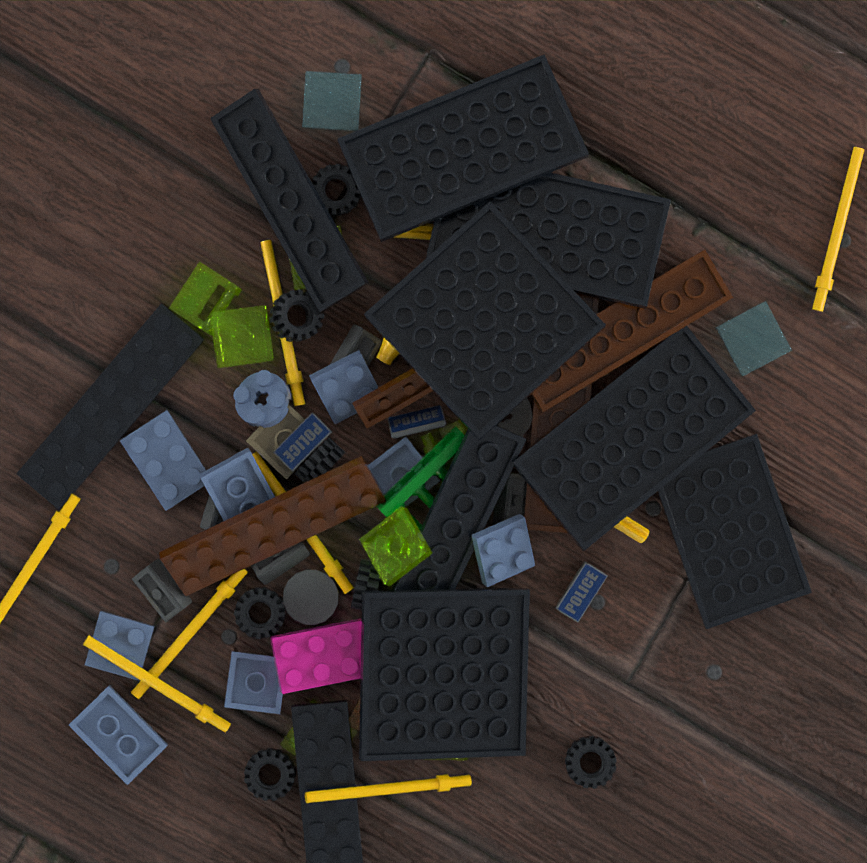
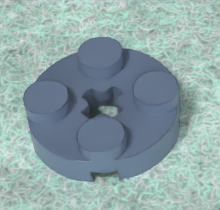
M261 370L244 379L234 391L233 397L237 413L245 422L254 427L262 426L263 428H268L278 424L287 415L291 391L286 382L278 375L267 370ZM268 394L266 405L257 404L260 395Z

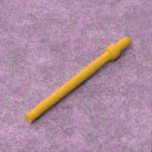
M859 147L853 148L821 276H817L815 284L817 292L812 310L823 312L828 291L832 290L834 280L831 278L864 154V149Z
M266 240L260 243L272 301L274 302L282 295V289L272 241ZM285 337L280 338L287 369L285 378L287 385H290L294 406L304 405L305 400L301 386L303 377L302 372L298 371L293 342L286 341Z
M257 451L252 455L274 495L278 496L286 492ZM314 535L306 539L324 564L325 568L323 569L327 575L334 578L344 594L351 591L354 587L342 572V565L337 559H333L318 536Z
M71 494L61 510L55 512L51 518L52 524L1 601L0 623L62 528L65 529L71 518L69 516L81 499L75 494Z
M246 569L232 574L226 581L223 580L218 585L214 596L148 671L157 678L161 675L221 603L235 593L236 590L234 588L248 573ZM140 681L131 693L140 699L150 686Z
M90 635L85 639L84 646L196 715L195 718L201 722H208L223 732L229 729L231 723L215 714L213 708L205 703L199 704Z
M448 774L436 775V778L309 791L305 792L306 803L436 789L438 792L450 791V788L471 786L472 781L470 775L449 777Z

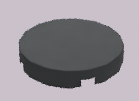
M306 569L296 573L288 580L283 591V603L287 613L295 621L304 625H316L325 622L334 614L338 605L339 592L335 582L326 573L319 570Z

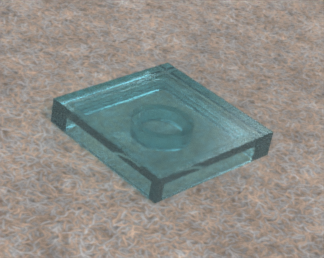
M306 71L302 127L343 131L359 130L362 74Z
M766 301L715 327L741 377L792 351Z

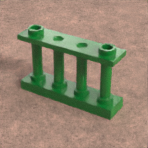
M455 426L384 494L386 502L377 505V508L387 518L391 515H397L418 535L422 525L404 507V502L411 495H417L430 509L435 498L425 488V482L432 475H437L442 481L444 480L448 472L445 468V463L452 456L455 457L465 435Z

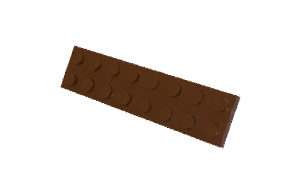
M706 250L700 251L655 278L652 282L646 309L615 302L597 313L596 315L606 324L605 328L531 394L540 411L548 410L732 299V294Z
M360 456L160 551V560L186 597L376 507L380 503L386 502V498L363 457Z

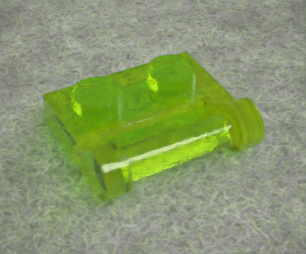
M199 261L169 309L212 336L216 330L214 328L234 296H238L242 289ZM220 284L226 290L207 319L203 321L198 316Z

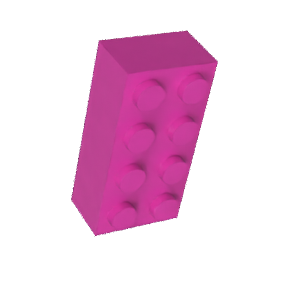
M362 618L271 636L270 640L280 692L285 694L360 679Z

